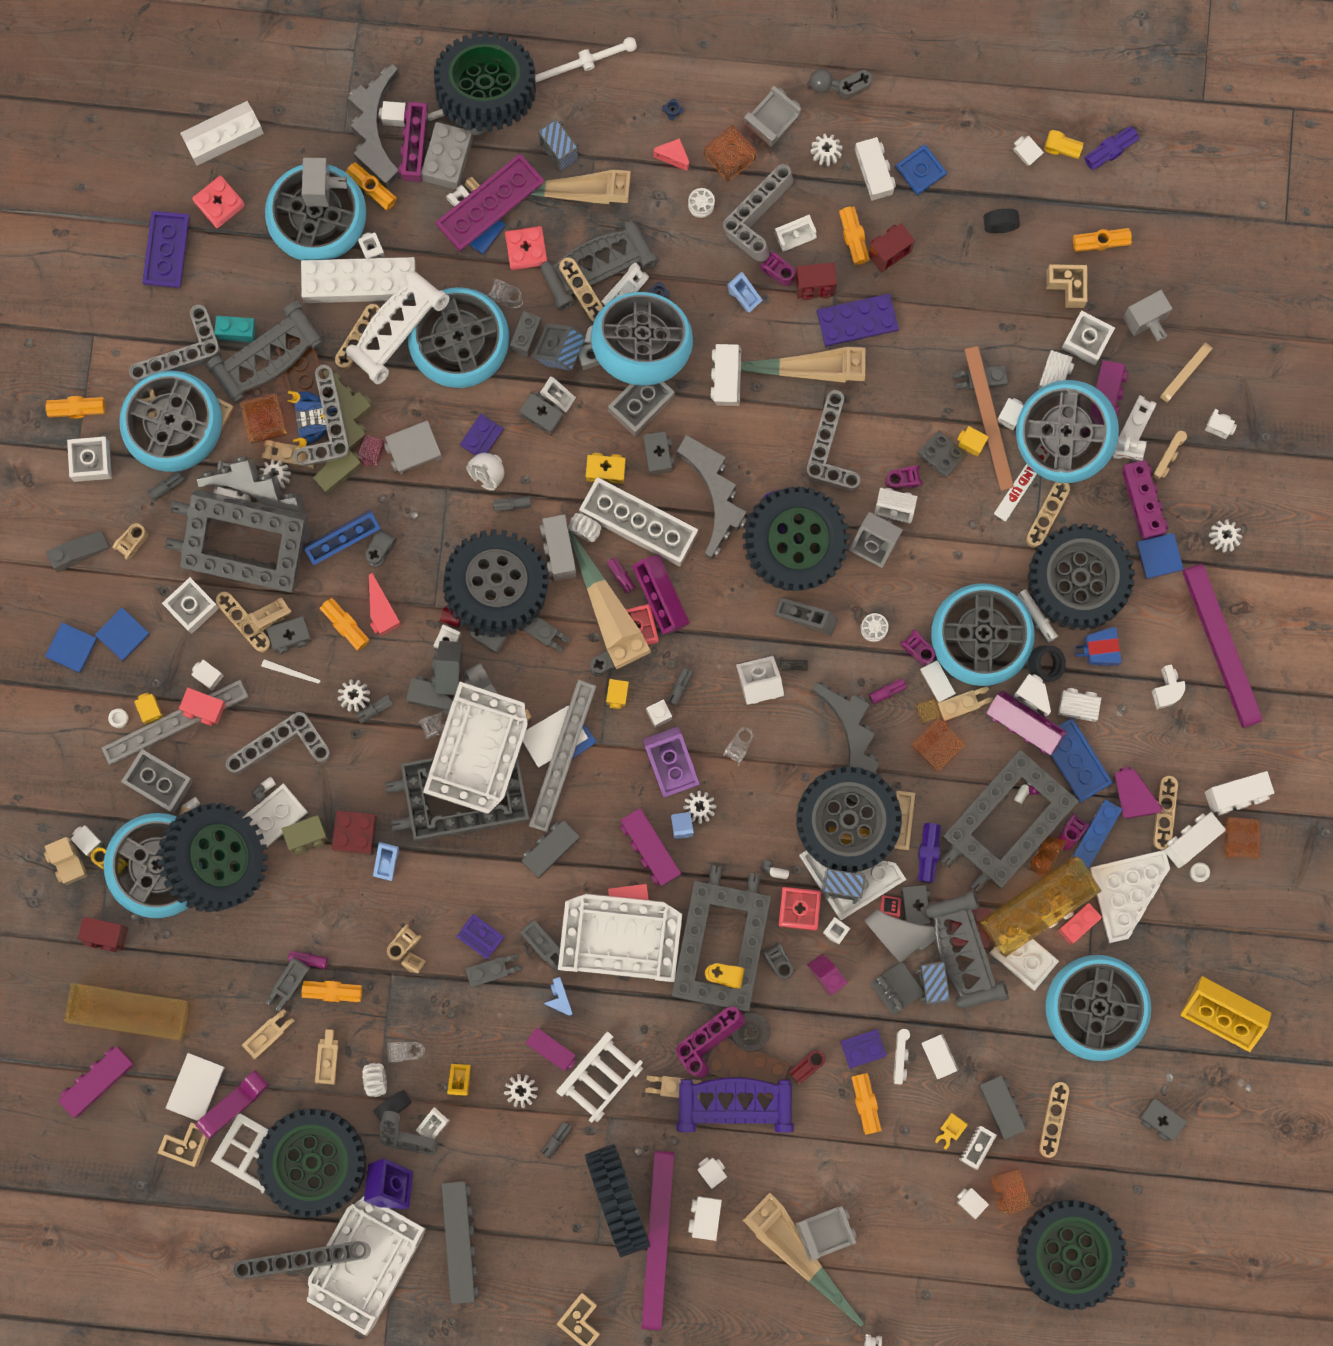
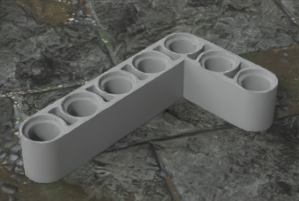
M782 164L776 167L723 222L728 239L756 261L766 260L769 256V250L766 241L751 230L750 227L793 184L794 179L788 165Z
M195 305L190 310V316L199 343L133 364L129 369V374L135 383L162 371L181 372L205 364L213 357L221 355V349L214 334L215 331L210 316L204 306ZM203 312L204 316L202 318H195L197 313ZM203 330H210L207 336L201 335ZM209 347H216L213 353H207ZM191 353H198L195 359H189ZM173 359H180L177 365H171ZM155 365H162L159 371H153ZM137 371H143L141 377H135Z
M327 365L319 366L315 371L330 442L297 449L294 453V460L300 466H310L343 459L350 452L334 373ZM328 370L330 372L329 377L321 379V371ZM328 388L334 391L333 396L330 398L324 397V391ZM331 407H335L338 410L337 414L333 417L328 416V409ZM334 426H340L342 428V431L339 435L332 434V428ZM339 444H343L346 447L345 452L342 454L336 453V447ZM321 448L327 450V454L323 458L317 457V451ZM302 452L308 454V459L305 462L298 460V456Z
M833 390L826 399L807 465L806 477L808 480L847 492H854L859 487L860 476L856 472L826 464L844 402L843 394L838 390ZM837 397L840 403L833 404L830 399ZM832 415L834 416L835 420L833 422H828L825 419V416ZM826 432L830 438L824 440L820 437V434ZM821 450L825 453V456L817 457L815 452ZM811 468H817L820 471V473L818 475H812L809 470ZM830 473H835L838 476V479L834 481L830 480L828 478V475ZM849 478H853L856 481V484L850 486L847 484L846 480Z
M297 712L231 755L226 761V767L232 774L239 775L297 736L301 738L313 758L319 763L328 762L331 758V752L309 718L304 713ZM298 718H305V723L303 726H296V720ZM283 728L289 729V734L286 737H280V731ZM310 733L316 735L313 742L306 741V737ZM267 739H272L273 741L270 748H264L263 746L264 741ZM320 749L326 750V756L323 758L317 757V752ZM250 750H256L257 752L256 757L253 759L247 757ZM235 760L240 761V767L233 770L231 768L232 762Z

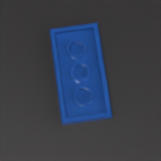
M1071 718L1059 725L1060 728L1067 731V734L1058 749L1050 756L1075 797L1081 803L1113 784L1076 722Z

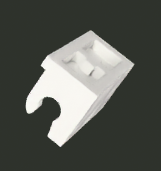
M810 215L780 226L774 232L782 253L817 239V232Z
M943 1034L922 1043L937 1079L959 1070Z

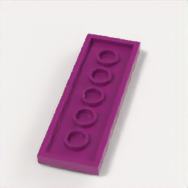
M518 154L437 220L435 225L461 252L543 185L545 180L521 154Z

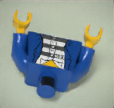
M288 391V394H293V398L287 401L295 403L299 437H302L293 439V442L299 441L300 446L295 448L296 450L317 442L327 432L320 396L309 391ZM337 408L328 409V416H335L338 412Z

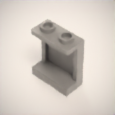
M773 86L771 92L752 113L749 112L744 117V125L772 147L801 116L802 109L797 101L790 100L784 90Z
M428 420L385 437L387 443H384L387 454H392L394 460L391 461L394 471L398 470L400 475L406 470L434 459L435 462L442 460Z
M842 1206L795 1223L809 1261L819 1259L824 1255L856 1244V1232L853 1227L850 1228L848 1211L843 1209Z

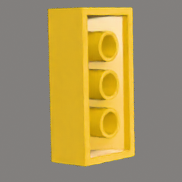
M1201 976L1193 988L1180 1016L1251 1052L1268 1028L1272 1013Z

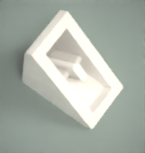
M551 376L540 392L541 396L547 400L546 402L551 405H557L564 413L568 411L576 398Z
M434 1107L416 1131L421 1136L435 1139L451 1120Z

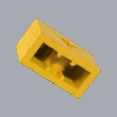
M601 453L588 455L586 481L595 482L598 477L608 483L624 484L626 458H622V455L612 454L611 457L603 456ZM607 464L609 468L607 471H604L603 468Z

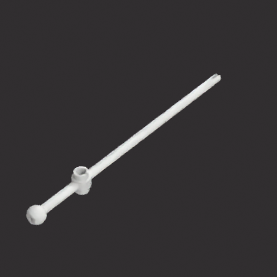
M628 37L622 44L594 54H590L589 49L583 50L578 53L580 57L578 60L535 75L536 82L580 66L584 67L585 71L595 68L594 62L624 50L633 52L637 48L635 39ZM442 109L429 113L428 120L432 121L445 116Z

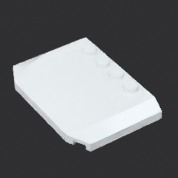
M459 682L423 793L488 814L505 796L528 725L525 704Z
M583 894L565 901L558 970L675 982L682 913L661 901L596 894Z
M363 1196L362 1199L346 1209L327 1246L354 1241L366 1242L371 1248L369 1257L364 1260L314 1268L308 1278L309 1293L307 1302L368 1336L418 1248L426 1228L390 1208H380L365 1202ZM359 1245L356 1248V1254L361 1256L364 1248L362 1245ZM342 1248L337 1251L339 1259L344 1257V1250ZM324 1252L318 1260L320 1263L325 1259Z

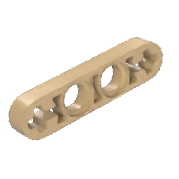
M564 258L559 263L560 272L589 319L594 322L595 318H593V315L595 313L593 309L588 311L587 307L597 303L598 306H595L596 311H601L603 306L577 263L572 258ZM564 262H571V270L573 272L577 270L578 274H574L570 278H568L567 275H570L571 273L568 269H563V267L565 266ZM575 277H580L583 281L580 288H576L572 284ZM585 293H589L593 297L590 304H585L582 300Z
M370 304L363 311L335 357L338 368L347 370L353 365L354 361L348 356V363L341 364L340 358L344 359L346 357L345 349H347L350 341L356 340L359 342L362 333L358 331V328L361 325L369 324L367 321L371 316L369 311L373 312L376 310L377 312L380 309L378 305Z
M1205 342L1162 393L1160 398L1168 403L1211 352L1213 347Z
M1056 482L1053 485L1027 534L1026 543L1030 547L1037 548L1044 541L1069 494L1070 486L1068 483ZM1062 485L1064 486L1063 490L1066 492H1062L1059 498L1055 497L1058 492L1056 487ZM1048 502H1056L1057 509L1055 511L1049 510L1047 507ZM1044 517L1048 519L1049 525L1041 527L1038 520ZM1037 529L1039 531H1042L1038 536V540H1040V542L1036 541L1035 543H1033L1032 538L1030 536H1034L1037 532Z
M228 592L219 593L216 597L218 607L258 652H267L271 647V641L263 631L259 635H256L254 632L249 635L246 634L244 629L249 623L245 616L248 614ZM222 597H229L228 602L232 606L230 610L225 604L221 605ZM240 610L243 616L240 620L232 618L234 611ZM258 636L262 641L266 640V646L258 648L259 643L254 637Z
M1166 776L1159 783L1158 802L1161 805L1162 800L1167 798L1172 803L1170 809H1164V813H1158L1155 817L1153 845L1159 851L1165 850L1168 844L1161 847V844L1157 842V840L1162 838V833H1158V830L1161 832L1169 831V834H1164V840L1167 842L1173 836L1178 782L1173 776ZM1168 780L1173 784V787L1169 789V794L1173 793V796L1162 795V792H1167V786H1164V783ZM1165 817L1169 820L1168 828L1160 826L1159 820Z
M1063 1082L1054 1083L1050 1089L1039 1143V1152L1045 1158L1054 1157L1059 1146L1069 1096V1088ZM1060 1085L1065 1090V1093L1061 1094L1059 1099L1064 1100L1063 1104L1059 1101H1052L1053 1098L1057 1099L1058 1093L1055 1092V1088H1059ZM1055 1104L1061 1107V1113L1058 1116H1054L1051 1113V1107ZM1049 1124L1057 1126V1133L1055 1135L1047 1133V1126ZM1045 1136L1056 1138L1055 1142L1051 1141L1050 1147L1053 1148V1152H1049L1048 1155L1043 1150V1146L1048 1145V1140H1044Z

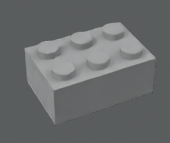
M436 122L421 171L422 181L456 190L462 180L473 142V135L466 129Z
M665 382L653 385L630 384L608 406V412L636 438L675 398V392Z
M565 514L543 518L540 530L542 540L547 541L543 545L546 558H550V561L547 562L549 577L553 576L554 581L577 577Z
M141 749L121 782L174 814L194 783V780Z

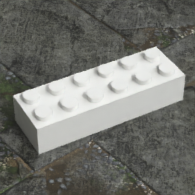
M415 258L301 260L302 299L304 303L388 301L395 293L408 284L406 280L407 275L410 272H416ZM411 293L406 300H415L414 293Z
M598 477L579 509V514L592 518L602 527L656 555H660V557L681 567L698 535V529Z

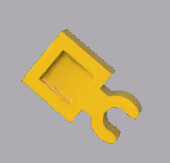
M952 1112L940 1128L944 1131V1134L937 1136L935 1142L938 1143L940 1139H945L946 1145L944 1149L946 1150L950 1146L951 1137L957 1140L968 1123Z

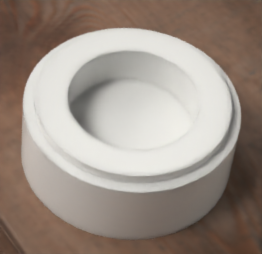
M114 709L110 712L108 720L113 727L123 728L127 725L129 717L124 710Z
M1199 862L1190 868V877L1195 882H1203L1210 876V869L1205 863Z

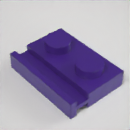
M480 413L460 443V446L475 456L480 453H489L504 428Z
M472 914L456 936L487 960L504 939V936L474 914Z
M878 1029L840 1042L849 1069L887 1056Z

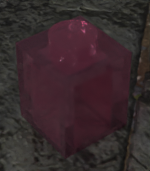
M365 434L358 453V457L362 459L361 463L367 466H372V464L378 465L384 449V441Z

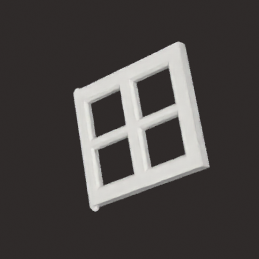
M240 1113L234 1120L211 1162L261 1190V1193H264L265 1189L261 1186L260 1180L246 1173V1170L254 1157L259 1158L257 1151L263 1143L261 1141L267 1135L268 1129ZM242 1124L258 1132L250 1148L234 1139ZM230 1144L247 1152L239 1168L222 1159Z

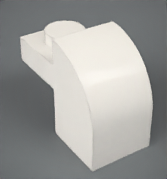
M1172 664L1161 669L1166 686L1155 688L1152 691L1157 710L1175 704L1185 691V681L1177 683L1178 674L1176 669H1173Z

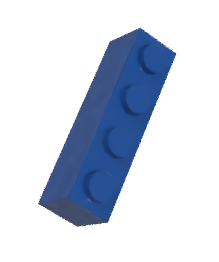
M370 509L304 545V550L314 566L381 528Z
M1106 799L1101 803L1089 827L1067 862L1065 869L1080 878L1085 876L1122 811L1121 808Z

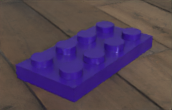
M151 212L143 285L181 289L190 221L189 214Z
M890 294L817 309L816 311L825 347L899 330Z

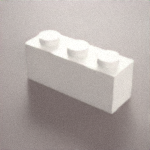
M876 137L856 143L855 152L871 201L893 195L896 184L894 177H890V165L888 160L884 159L883 153L885 151L882 142L879 143Z
M1212 812L1206 816L1202 813L1194 820L1196 822L1194 826L1188 825L1181 831L1182 836L1179 838L1175 836L1167 842L1168 847L1164 852L1178 868L1185 865L1226 831Z

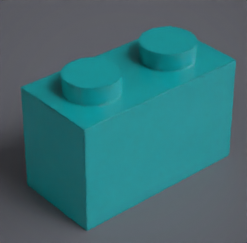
M216 316L214 334L217 340L253 342L256 339L257 324L254 318Z

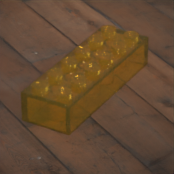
M1074 856L986 916L979 923L999 954L1007 957L1102 890L1083 860Z
M71 983L64 1022L184 1041L191 1002Z

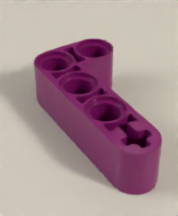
M728 1007L678 1044L676 1054L691 1075L696 1078H704L708 1074L709 1067L702 1056L742 1027L745 1023V1015L735 1007ZM721 1025V1030L716 1033V1028ZM706 1037L704 1044L700 1045V1040ZM690 1048L689 1055L684 1056L685 1051ZM700 1064V1069L695 1072V1066Z
M254 1070L242 1081L240 1086L206 1113L195 1126L209 1140L259 1098L269 1084Z

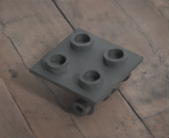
M940 431L918 451L919 458L923 459L926 463L929 462L928 466L932 464V469L937 468L936 471L941 477L944 476L945 478L967 456L963 450Z
M903 962L898 963L870 983L892 1015L924 994Z

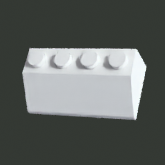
M246 101L180 134L196 166L264 133L251 106Z

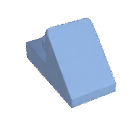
M742 272L727 284L729 294L737 298L746 312L750 313L763 301Z
M690 813L671 815L674 840L693 837L694 832Z
M379 842L373 873L374 877L392 881L396 860L400 853L399 847Z
M561 978L553 979L554 984L551 985L554 996L558 995L559 998L544 1004L568 1016L573 1015Z

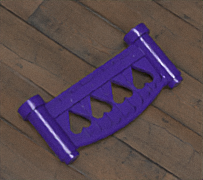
M728 1077L694 1084L692 1079H681V1083H679V1122H676V1131L695 1132L696 1123L774 1124L775 1132H794L791 1080L780 1079L778 1084H773L752 1078ZM700 1092L705 1094L712 1092L714 1094V1099L706 1110L698 1099ZM720 1092L725 1094L731 1092L734 1094V1098L726 1110L717 1098ZM740 1092H743L745 1095L751 1092L754 1095L746 1110H744L737 1099V1095ZM760 1092L764 1094L770 1092L773 1094V1099L765 1110L757 1099V1094Z

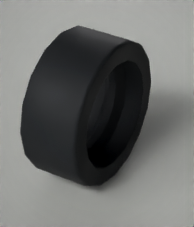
M1015 209L993 210L983 216L985 231L988 233H1006L1020 227L1019 212Z
M1040 645L1031 652L1028 659L1030 674L1037 675L1044 682L1058 680L1063 675L1066 667L1063 652L1055 646ZM1046 652H1049L1053 659V667L1048 675H1045L1041 669V660Z
M401 1090L377 1106L373 1112L381 1123L382 1115L385 1111L400 1113L412 1101L405 1090Z

